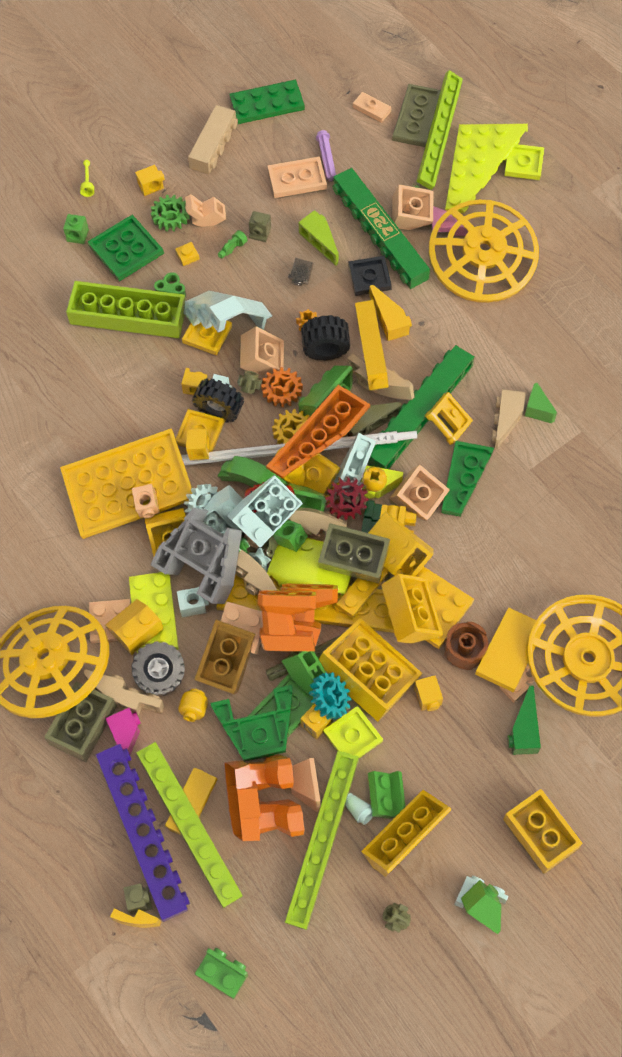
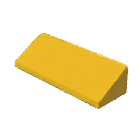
M193 768L183 791L199 817L218 779L200 769ZM170 815L165 827L171 832L181 835Z

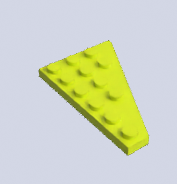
M459 124L445 207L446 211L460 203L476 199V194L481 188L483 189L491 176L498 170L500 163L507 159L513 148L520 142L521 136L528 131V124ZM469 206L460 208L457 211L465 213Z

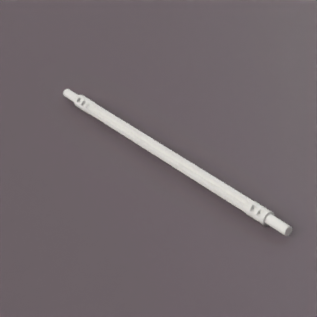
M393 431L365 436L375 440V445L398 443L400 440L417 439V431L400 433ZM356 436L342 437L324 450L349 448ZM285 444L209 452V459L189 460L188 454L181 456L184 465L229 461L234 456L245 458L275 456L277 451L284 447Z

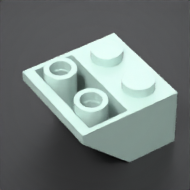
M228 485L213 495L204 508L208 510V514L203 523L223 535L227 528L240 529L227 515L243 498Z

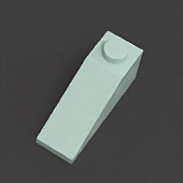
M357 433L340 465L341 469L334 482L338 483V477L345 480V477L349 476L350 481L354 477L357 478L358 484L376 441Z

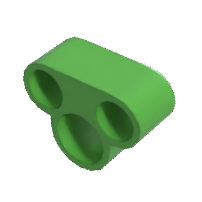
M168 273L163 280H158L154 284L155 291L183 294L186 297L185 286L180 283V277L176 273Z

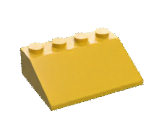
M361 618L332 643L319 658L327 674L334 673V677L340 676V682H346L344 688L350 690L347 695L377 722L385 716L423 674Z

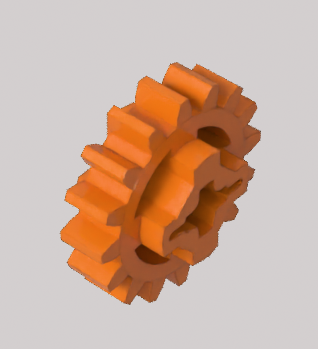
M280 367V371L274 368L273 374L266 373L267 378L262 379L261 391H263V398L267 397L268 403L273 401L275 407L279 403L284 408L285 403L291 406L292 400L298 402V397L302 396L303 383H301V377H297L296 371L291 373L290 368L284 371L283 367Z

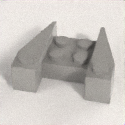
M193 508L184 518L185 521L170 533L171 536L166 542L163 541L158 547L151 565L164 574L179 575L184 563L188 564L205 575L196 594L210 603L225 604L234 585L242 530L227 528L223 535L203 523L208 510Z

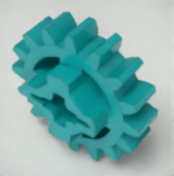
M327 672L314 678V683L310 684L313 690L309 692L313 696L310 702L316 704L314 710H320V716L326 715L327 720L332 718L335 720L347 714L346 709L350 708L347 702L351 698L347 696L350 690L344 688L346 682L341 683L340 676L334 677V673L327 674Z

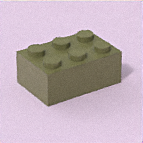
M329 523L318 561L319 568L379 584L390 546V539Z
M76 681L72 690L74 692L78 691L83 684ZM93 690L79 704L57 714L44 737L50 746L87 762L108 724L106 718L111 716L117 707L114 699Z

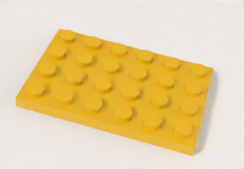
M172 428L60 467L82 539L144 518H140L136 511L132 488L152 484L156 491L159 512L184 504V502L189 501L186 495L192 494V486ZM150 500L144 501L142 505L149 504Z

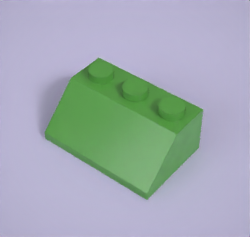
M334 365L330 371L327 370L322 380L312 386L310 393L306 397L301 398L298 403L299 412L302 410L303 416H311L338 385L350 391L353 381V367Z

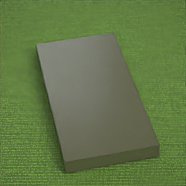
M408 84L392 141L426 147L441 90Z

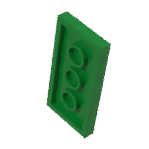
M296 79L229 94L233 110L236 112L238 124L305 110V104Z

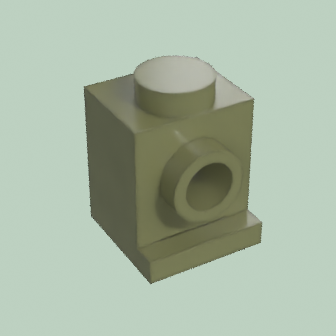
M253 211L249 220V239L266 242L271 231V215Z
M140 883L123 888L127 910L131 915L136 914L138 909L141 911L153 909L149 887H143Z

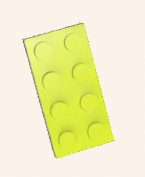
M158 572L129 577L131 603L138 599L146 604L159 617L163 625V630L146 644H152L156 641L159 643L166 642L168 645H173L176 650H179L170 575Z

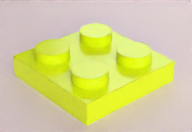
M517 144L507 157L504 176L540 180L544 148Z
M358 706L323 730V733L337 752L342 751L359 758L383 742V738Z

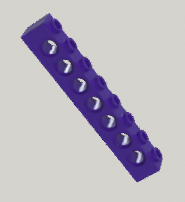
M121 744L97 753L96 757L162 921L165 922L187 912L188 908L186 905H189L190 901L186 892L181 893L178 884L182 883L177 870L172 871L169 863L173 862L169 850L164 851L161 842L165 840L161 830H155L153 822L156 821L152 808L147 810L145 801L148 798L144 789L138 788L136 781L140 779L136 769H131L128 761L132 759L128 749H122ZM118 765L125 767L121 775L113 773L114 768ZM126 785L133 787V791L129 795L121 793L122 788ZM134 805H139L141 812L136 816L130 815V808ZM143 825L148 826L150 829L149 833L146 836H139L138 829ZM150 846L158 848V853L154 857L146 855V850ZM160 866L165 867L166 875L163 878H156L154 875L156 868ZM171 887L174 888L175 895L172 899L167 900L163 897V891Z

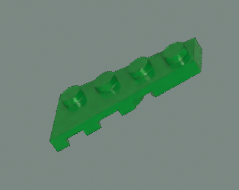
M461 441L455 442L446 486L449 492L444 497L441 513L461 517L494 452L493 447Z

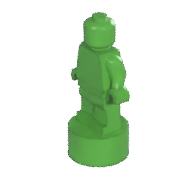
M237 230L232 235V239H229L222 250L218 252V257L222 259L232 253L236 246H243L248 241L247 236L242 231Z

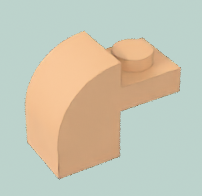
M191 194L185 197V209L192 216V224L206 227L217 225L226 220L225 205L215 197L203 203Z

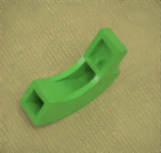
M234 456L232 460L226 461L218 474L222 481H237L251 487L266 482L273 475L285 486L289 485L284 479L268 470L265 465L240 456Z

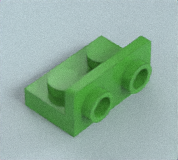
M369 772L372 816L388 819L395 818L406 807L402 772Z
M216 947L214 951L208 948L207 954L195 975L227 996L235 999L248 977V973L245 971L246 966L237 960H234L233 963L225 958L227 954Z

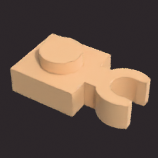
M526 666L514 693L499 687L513 703L528 691L529 686L527 683L535 681L533 676L528 677L526 675V672L530 669L529 666Z

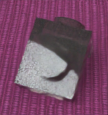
M295 258L291 274L288 275V278L292 280V284L302 286V284L308 285L314 263Z

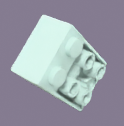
M273 475L241 500L227 517L261 548L303 503Z

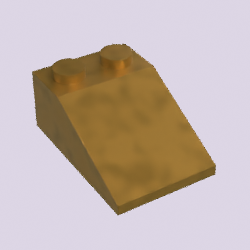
M216 619L194 680L232 694L238 693L256 634Z

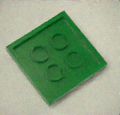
M133 214L88 241V246L119 282L164 254L163 248Z

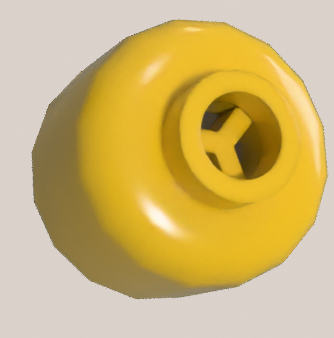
M190 689L183 693L178 711L183 716V719L188 722L200 720L205 716L209 703L208 698L203 691Z

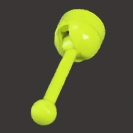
M84 160L85 181L81 183L80 194L84 197H91L94 195V185L89 182L88 166L90 161Z

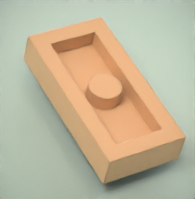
M364 92L353 102L354 109L381 123L391 112V106Z

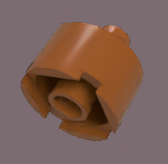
M467 621L466 623L453 625L448 631L444 647L445 656L448 661L460 669L472 670L477 667L487 652V634L479 624Z

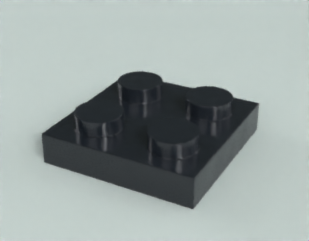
M385 256L348 261L355 296L369 294L371 285H374L381 292L392 290Z

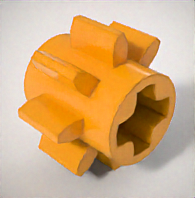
M309 309L299 312L300 318H296L299 331H301L306 321L317 317V312L313 313Z

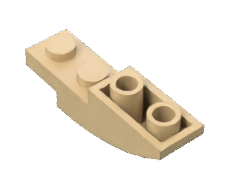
M352 354L347 358L349 366L353 367V373L356 374L358 384L369 390L364 359ZM388 368L386 370L389 388L369 390L382 396L412 400L415 397L412 383L407 379L404 380L395 371H391Z
M299 507L288 518L290 521L301 524L304 531L309 535H312V533L317 535L320 529H323V534L326 535L329 523L343 527L347 526L345 520L338 519L327 512L311 508Z
M241 549L238 553L235 574L240 578H244L245 589L252 595H258L261 590H277L272 579L262 566Z
M86 669L84 670V675L87 680L90 678L95 669H92V671ZM103 674V677L94 688L96 691L113 698L118 708L122 710L130 708L132 714L136 712L138 716L141 709L162 714L164 709L163 701L159 696L154 694L143 695L140 694V691L133 688L127 690L125 680L118 675L107 676Z

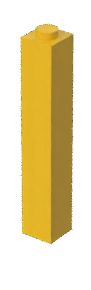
M374 300L355 303L369 390L389 388Z

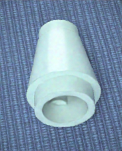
M349 793L345 806L358 823L367 824L373 818L371 805Z

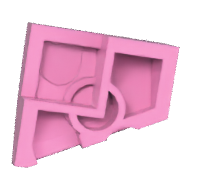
M433 206L432 230L437 221L447 211ZM450 214L441 224L438 232H450L457 220ZM461 225L456 230L454 236H466L468 231Z

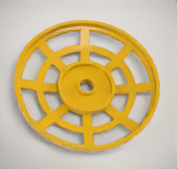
M479 199L460 203L441 216L431 233L429 259L435 275L449 291L466 300L489 303L510 298L528 284L537 267L539 246L533 228L518 211L501 202ZM471 205H486V212H474L463 216L457 210ZM493 207H499L510 212L519 221L512 224L505 217L493 213ZM451 214L457 222L451 228L448 237L436 238L441 224ZM476 217H485L484 225L476 227L468 220ZM492 218L503 222L508 227L501 231L492 227ZM461 225L468 231L464 239L453 238L456 230ZM523 226L530 232L534 252L523 249L522 237L518 231ZM512 232L516 237L518 248L507 245L505 237ZM487 244L490 249L482 250L480 245ZM435 245H446L447 256L452 266L444 272L441 270L436 259ZM452 246H462L464 256L458 261L455 259ZM506 253L517 255L515 262L509 269L503 262ZM522 257L533 260L526 276L517 283L512 273L518 268ZM469 262L478 268V275L469 273L462 267ZM496 266L502 272L496 276L485 277L486 269ZM457 271L463 277L476 282L475 293L458 287L448 278ZM506 278L511 286L509 290L504 292L482 294L484 283H495Z
M575 595L555 602L536 620L528 638L527 646L529 668L541 691L552 702L563 709L589 717L607 716L622 711V697L618 694V691L622 689V678L614 687L606 678L611 670L622 672V663L615 662L613 649L622 645V633L613 624L601 619L604 607L622 616V605L602 596ZM575 604L596 605L593 617L578 616L568 619L563 608ZM555 612L561 624L552 631L547 642L536 638L542 623ZM591 623L589 633H580L578 635L572 625ZM599 626L609 630L616 638L608 642L598 635ZM563 630H565L570 638L565 648L553 644L556 637ZM533 646L545 650V663L549 675L539 678L533 660ZM551 653L563 656L565 667L555 671L552 665ZM590 653L594 657V661H585L583 654ZM570 674L573 678L579 680L577 691L568 687L561 681V678ZM555 682L563 691L576 697L575 706L571 707L558 700L545 686ZM599 682L605 692L598 694H587V683ZM610 697L617 705V707L603 711L583 710L584 700H600Z
M52 606L32 612L12 625L0 638V659L4 658L3 673L5 679L0 683V705L10 713L20 717L45 718L65 712L84 700L97 686L108 664L109 642L100 622L87 611L77 607ZM57 612L54 618L43 619L31 625L28 623L39 616ZM66 612H73L83 615L91 623L79 628L72 621L62 618ZM50 624L47 632L36 635L32 630L41 625ZM59 624L74 630L63 637L56 633ZM21 627L22 631L14 637L7 650H1L7 639ZM93 630H97L100 639L99 657L87 655V640L84 634ZM26 635L29 641H27L23 648L13 649L22 636ZM79 638L80 653L70 652L68 642ZM44 653H49L47 657L40 659ZM10 657H19L20 666L10 673ZM68 661H77L72 670L64 677L61 671L66 667ZM83 664L96 665L87 682L78 691L74 692L68 683L79 673ZM24 672L31 678L29 688L15 681ZM52 677L56 680V683L38 688L40 680ZM10 685L17 692L27 695L26 706L19 707L10 703L2 697L1 693ZM62 689L67 697L65 700L54 705L34 708L36 696Z

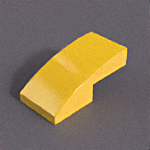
M115 908L110 916L113 921L132 927L152 928L159 927L161 924L159 918L139 909L135 917Z

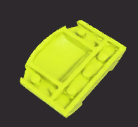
M307 538L297 552L278 545L267 571L269 577L272 576L281 587L282 584L287 583L338 585V593H341V596L347 592L351 576L319 568L318 561L324 542Z

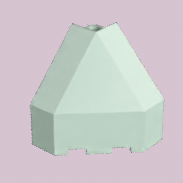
M207 291L185 301L184 314L193 326L201 322L205 329L213 325L217 332L225 329L226 320L241 313L248 314L256 326L262 330L265 328L266 319L272 317L262 302L214 291Z

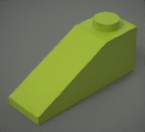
M314 210L298 222L299 234L336 266L338 265L339 253L328 222L322 214Z

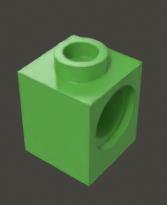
M67 215L63 228L67 242L85 244L89 231L85 216Z
M288 519L273 534L278 545L295 552L298 551L308 537L301 524Z

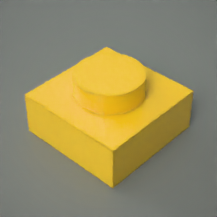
M192 242L175 248V252L183 266L200 260L199 254Z

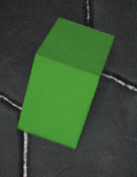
M535 383L525 416L553 423L555 422L557 411L539 384Z

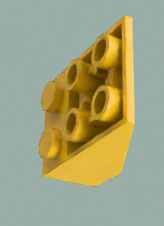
M386 511L368 532L369 534L390 539L384 567L394 576L397 574L416 576L433 556L434 549Z

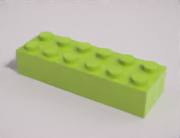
M75 281L66 313L71 325L180 339L185 318L184 306L186 299L183 294Z

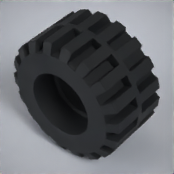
M333 315L314 317L303 324V328H301L303 352L309 358L323 361L333 360L342 357V355H345L350 350L349 327L344 319H340L338 316L334 317Z

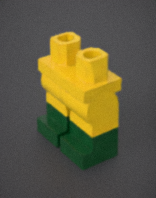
M372 500L366 501L367 508L364 513L362 532L368 533L385 511L404 526L416 525L417 514L406 511V506L376 504Z

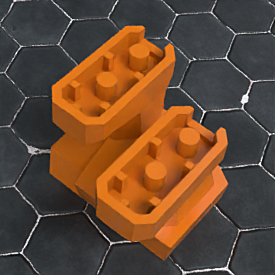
M287 583L282 584L281 590L259 591L258 606L262 610L263 628L259 629L262 648L266 651H315L322 624L314 621L315 609L338 602V585Z
M277 754L268 756L263 762H225L229 812L233 834L242 841H260L261 833L275 829L291 837L304 835L303 813L299 804L290 799L259 802L258 790L269 787L280 789L293 787L294 779L290 758Z

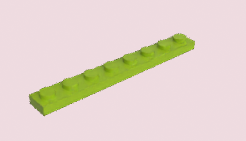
M450 70L445 73L416 182L429 190L435 187L463 78Z
M154 742L136 752L222 908L243 897L157 743Z
M342 751L337 752L285 920L286 924L305 930L308 928L359 761L358 756Z

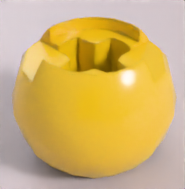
M373 466L367 468L362 476L364 487L372 492L382 490L387 483L385 471L380 467Z

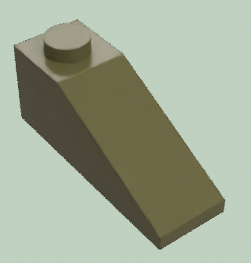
M394 402L371 405L346 435L348 437L356 436L357 433L368 435L390 421L392 417H396L399 414L401 404Z

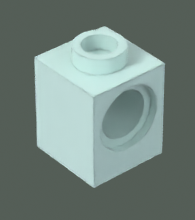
M199 587L177 591L182 618L206 613L205 606L209 605L206 599L196 594ZM192 599L198 600L196 604H189V601Z

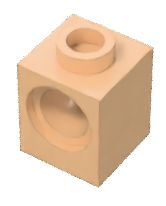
M152 484L132 488L135 508L140 518H150L160 513L156 491ZM150 500L149 504L142 505L144 501Z

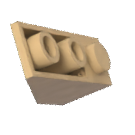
M502 389L501 397L497 396L495 408H499V413H495L493 424L497 425V430H493L491 442H495V450L500 447L521 420L524 410L525 392Z

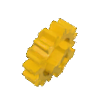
M293 409L292 413L285 410L286 415L279 414V420L274 419V426H272L273 438L277 439V444H286L310 416H303L302 410L298 414L296 409Z

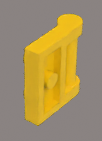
M449 392L444 393L434 407L425 414V417L429 421L431 420L443 433L449 445L455 443L473 421ZM438 413H440L442 417L448 422V424L454 429L453 433L437 416Z

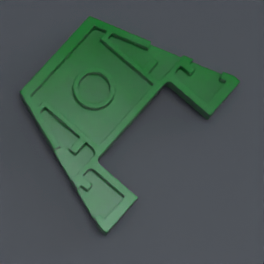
M292 685L273 689L277 710L240 719L233 718L229 699L210 703L212 710L244 762L286 752L293 694Z

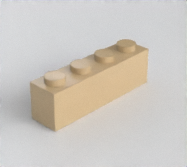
M218 105L215 106L188 156L190 169L210 174L212 168L216 167L219 155L223 154L224 145L226 142H229L232 130L237 127L238 119H236L235 110Z

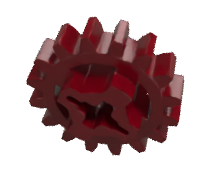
M346 476L345 480L338 477V483L331 481L333 487L326 488L329 494L324 495V498L329 501L325 505L327 508L331 507L329 510L331 514L336 512L335 516L338 519L341 515H343L344 520H347L348 516L355 519V513L362 515L360 509L367 508L364 502L369 501V498L364 495L368 491L367 489H362L364 486L362 482L357 484L358 479L355 477L352 481H350L349 476ZM337 493V499L334 503V495ZM341 493H343L344 495L348 496V497L350 498V501H351L352 503H350L349 501L345 500V499L343 498V495H342ZM359 495V501L356 503V497Z

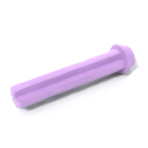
M321 130L317 133L316 140L319 142L326 179L332 181L336 172L329 143L330 134L325 130Z

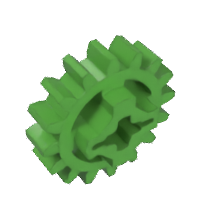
M166 195L165 199L159 197L160 202L154 201V206L151 207V218L154 225L158 224L159 229L165 227V231H168L169 228L175 231V227L181 229V224L186 225V219H190V215L185 209L186 201H183L182 197L176 199V195H173L172 198Z

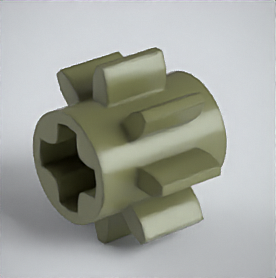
M245 371L244 375L239 374L237 383L238 386H241V391L253 394L255 389L260 390L262 381L261 378H258L259 374L253 371Z
M395 902L393 905L387 906L383 912V920L387 922L385 928L398 933L401 930H405L411 921V915L406 913L409 908L401 903L398 905Z

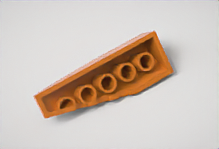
M338 385L268 463L266 468L283 479L346 435L370 408V404Z

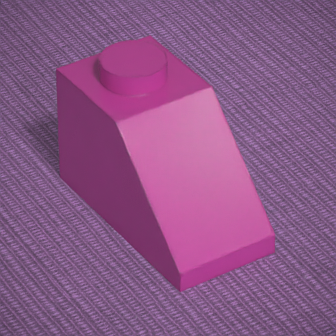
M127 708L107 717L106 721L116 744H121L122 749L127 748L131 755L140 733L137 725L141 724L137 713L132 714L130 708Z

